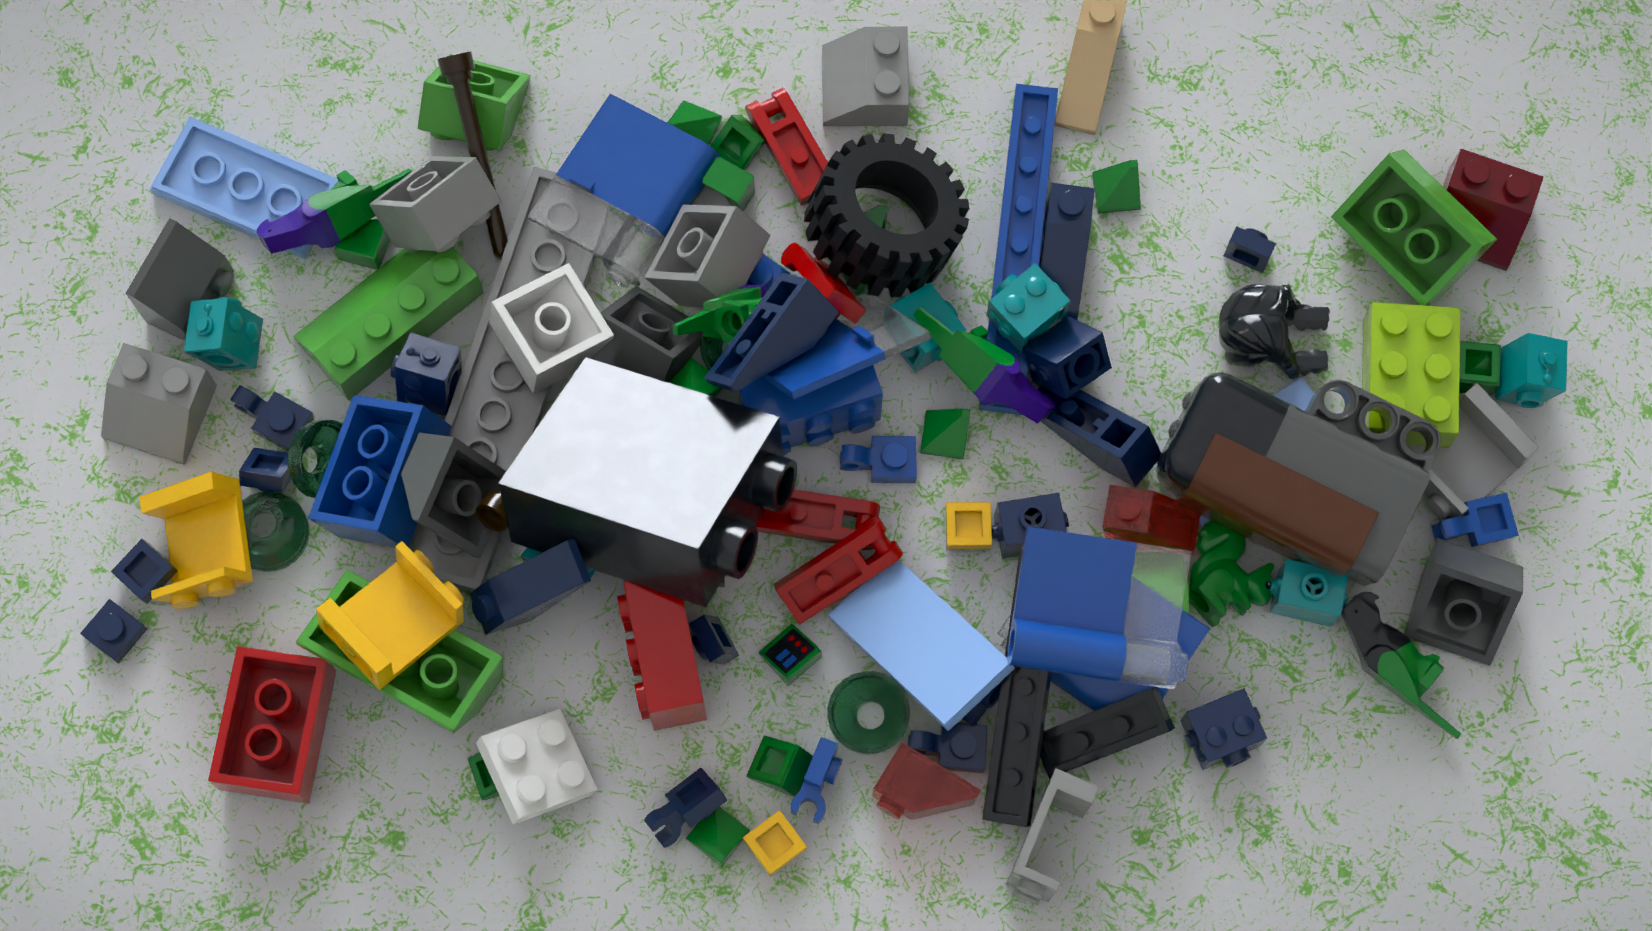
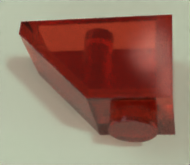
M1110 485L1102 528L1105 538L1136 542L1137 547L1194 555L1201 515L1177 500L1156 491Z
M902 742L873 788L872 796L879 800L876 806L887 815L897 820L904 815L913 820L973 806L981 790Z

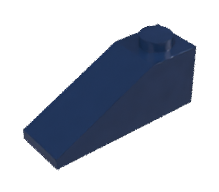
M1052 183L1047 202L1040 269L1053 282L1057 283L1062 292L1071 300L1067 316L1062 320L1068 316L1078 320L1095 188Z
M781 272L704 379L711 385L736 392L814 348L817 342L826 335L829 325L839 312L809 279Z
M1041 386L1038 388L1042 394L1047 393L1056 406L1048 417L1041 422L1102 470L1136 488L1158 462L1161 451L1148 425L1082 390H1079L1068 399H1064Z
M575 538L566 540L487 580L469 593L472 599L473 614L477 621L481 623L485 635L532 621L591 581Z

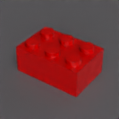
M623 580L626 594L617 596L625 633L633 632L634 638L626 640V646L633 675H642L643 682L634 684L642 720L651 719L654 731L707 720L684 601Z
M237 646L208 781L221 791L309 804L336 676V669L332 664L316 657Z

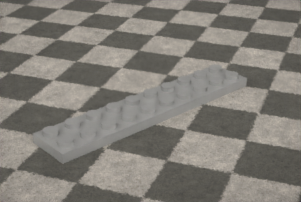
M534 167L445 418V421L452 426L449 437H455L505 471L511 466L539 425L552 385L535 394L532 393L489 323L491 302L568 263L584 288H586L611 212H609L610 206L556 178V172ZM417 523L409 549L412 552L418 549L429 559L434 567L433 573L442 583L450 581L455 587L472 592L485 583L502 532L492 530L481 557L475 558Z

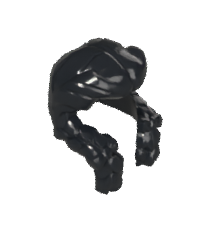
M1251 284L1232 293L1222 305L1218 326L1219 341L1225 350V360L1229 365L1234 364L1243 367H1254L1256 364L1259 365L1264 361L1274 363L1290 379L1298 378L1299 374L1306 376L1310 373L1319 374L1322 371L1326 372L1329 360L1327 351L1311 349L1294 353L1289 339L1288 327L1293 324L1301 331L1308 328L1314 331L1318 329L1325 331L1328 327L1330 309L1328 307H1311L1307 304H1301L1296 299L1290 285Z

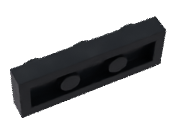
M1154 686L1044 730L1040 758L1050 779L1055 768L1068 772L1168 733L1175 729L1158 687Z

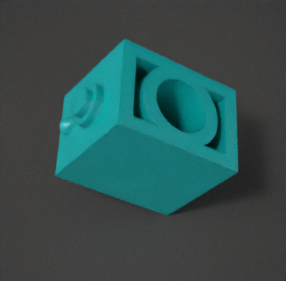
M1034 263L1020 276L1016 277L1015 274H1011L998 285L995 290L997 295L989 300L986 316L994 323L999 333L1004 338L1007 337L1022 353L1025 345L1067 316L1071 300L1062 292L1059 285L1053 282Z
M931 282L906 297L902 296L897 299L895 303L889 306L880 324V327L915 373L936 360L938 362L942 360L938 356L942 350L941 347L913 316L919 307L926 310L952 332L955 333L957 330L966 331L959 321L953 305L943 300Z
M220 297L211 300L191 301L184 352L219 371L257 368L263 318L242 307V303L233 298Z
M1527 333L1501 347L1500 385L1495 391V400L1514 403L1524 408H1537L1543 406L1544 402L1565 392L1568 341Z
M1286 559L1279 568L1276 578L1271 580L1270 592H1272L1273 597L1269 613L1331 627L1341 617L1342 608L1346 607L1348 595L1345 591L1349 574L1337 577L1311 564Z

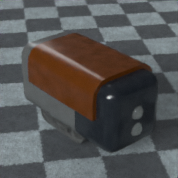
M1223 372L1211 373L1204 377L1193 391L1188 392L1183 397V410L1179 419L1173 421L1169 426V439L1156 466V474L1160 484L1167 490L1177 494L1176 503L1293 561L1311 564L1337 577L1348 573V579L1363 586L1377 583L1382 578L1429 483L1431 475L1428 471L1441 444L1440 432L1435 425L1343 380H1331L1320 387L1312 396L1305 411ZM1333 391L1342 396L1345 403L1342 413H1332L1326 408L1324 404L1326 392ZM1368 411H1375L1383 416L1385 429L1382 433H1373L1367 428L1365 417ZM1409 431L1419 432L1425 438L1426 447L1423 453H1414L1407 446L1406 438Z

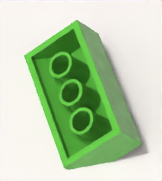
M453 247L440 253L404 248L293 337L345 398L350 401L353 395L360 393L392 367L396 354L402 351L410 332L425 337L431 336L484 292L478 274Z
M347 569L325 601L331 598L340 607L370 582ZM316 612L296 640V644L379 691L319 627ZM453 630L379 692L454 734L481 711L503 678V656L459 631Z

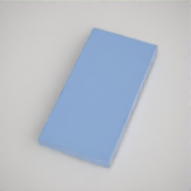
M189 117L152 183L150 190L158 197L260 240L257 228L263 221L269 219L271 222L292 212L310 196L331 190L338 182V179ZM303 245L285 251L306 259L313 245Z
M899 560L857 587L828 614L831 621L947 731L1015 669L1014 666H1008L1005 655Z

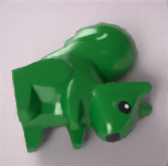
M1213 521L1205 523L1204 527L1197 533L1199 539L1196 543V548L1202 554L1195 561L1191 569L1189 602L1211 627H1215L1219 624L1220 618L1226 615L1227 605H1231L1243 616L1246 610L1251 608V603L1256 606H1264L1269 602L1271 598V573L1274 569V564L1267 563L1250 573L1245 572L1237 564V561L1245 553V537Z

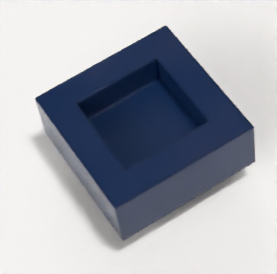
M1236 226L1223 256L1263 273L1276 243L1268 240L1264 233L1256 229L1247 228L1244 230Z
M253 448L239 470L240 486L257 488L264 492H283L297 469L296 454Z
M141 538L111 572L140 600L148 604L152 599L151 591L163 587L178 570L151 544Z
M109 599L80 634L119 664L148 628Z
M703 614L689 623L695 634L692 637V643L702 659L709 660L710 663L725 665L739 656L719 617Z

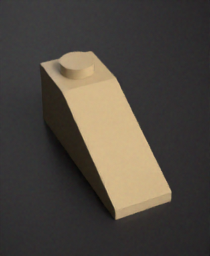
M1127 0L1083 1L1054 126L1093 135L1096 134Z

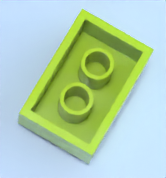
M1372 302L1363 320L1362 389L1431 422L1440 432V447L1449 448L1459 434L1461 308ZM1368 411L1365 417L1367 428L1373 433H1382L1385 429L1383 416L1378 412ZM1409 431L1406 438L1408 445L1426 446V441L1422 434L1416 431Z

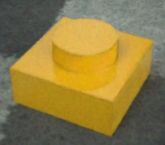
M946 502V550H991V502Z
M780 810L742 837L745 844L770 877L807 850L806 844Z

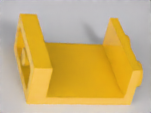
M211 471L139 497L141 514L165 520L169 560L178 570L172 577V584L151 591L152 600L171 603L174 609H187L199 605V599L208 596L224 597L232 595L236 592L235 587L253 582L239 479Z
M403 541L395 546L397 562L340 607L329 598L316 609L319 627L379 691L464 622V598L460 591L450 581L442 583L433 573L434 567L429 559L418 549L412 552Z

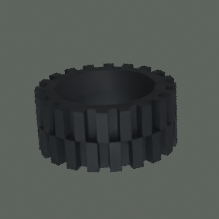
M883 133L878 143L875 142L873 134L862 135L858 144L852 139L842 146L840 152L836 150L807 202L809 205L804 213V222H810L805 231L808 242L818 241L813 253L818 261L826 257L831 261L827 268L830 274L836 278L840 272H843L850 277L846 285L857 290L860 283L869 285L868 295L879 297L883 289L888 288L890 298L901 297L906 288H908L910 293H913L923 287L925 283H933L963 238L969 223V219L965 218L970 209L968 199H959L965 190L961 180L951 182L949 179L953 168L947 162L938 166L933 161L937 155L936 152L927 147L923 154L914 149L917 141L905 137L901 145L896 144L894 134ZM858 188H872L898 197L917 214L924 226V230L914 234H898L879 227L861 209L855 190Z

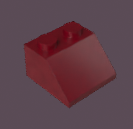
M1460 149L1448 170L1443 187L1497 238L1493 245L1477 261L1507 271L1532 215L1544 177Z

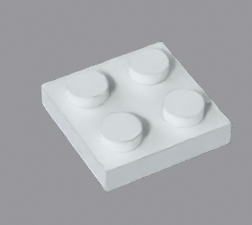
M561 709L485 734L476 741V745L513 825L590 797L598 790Z

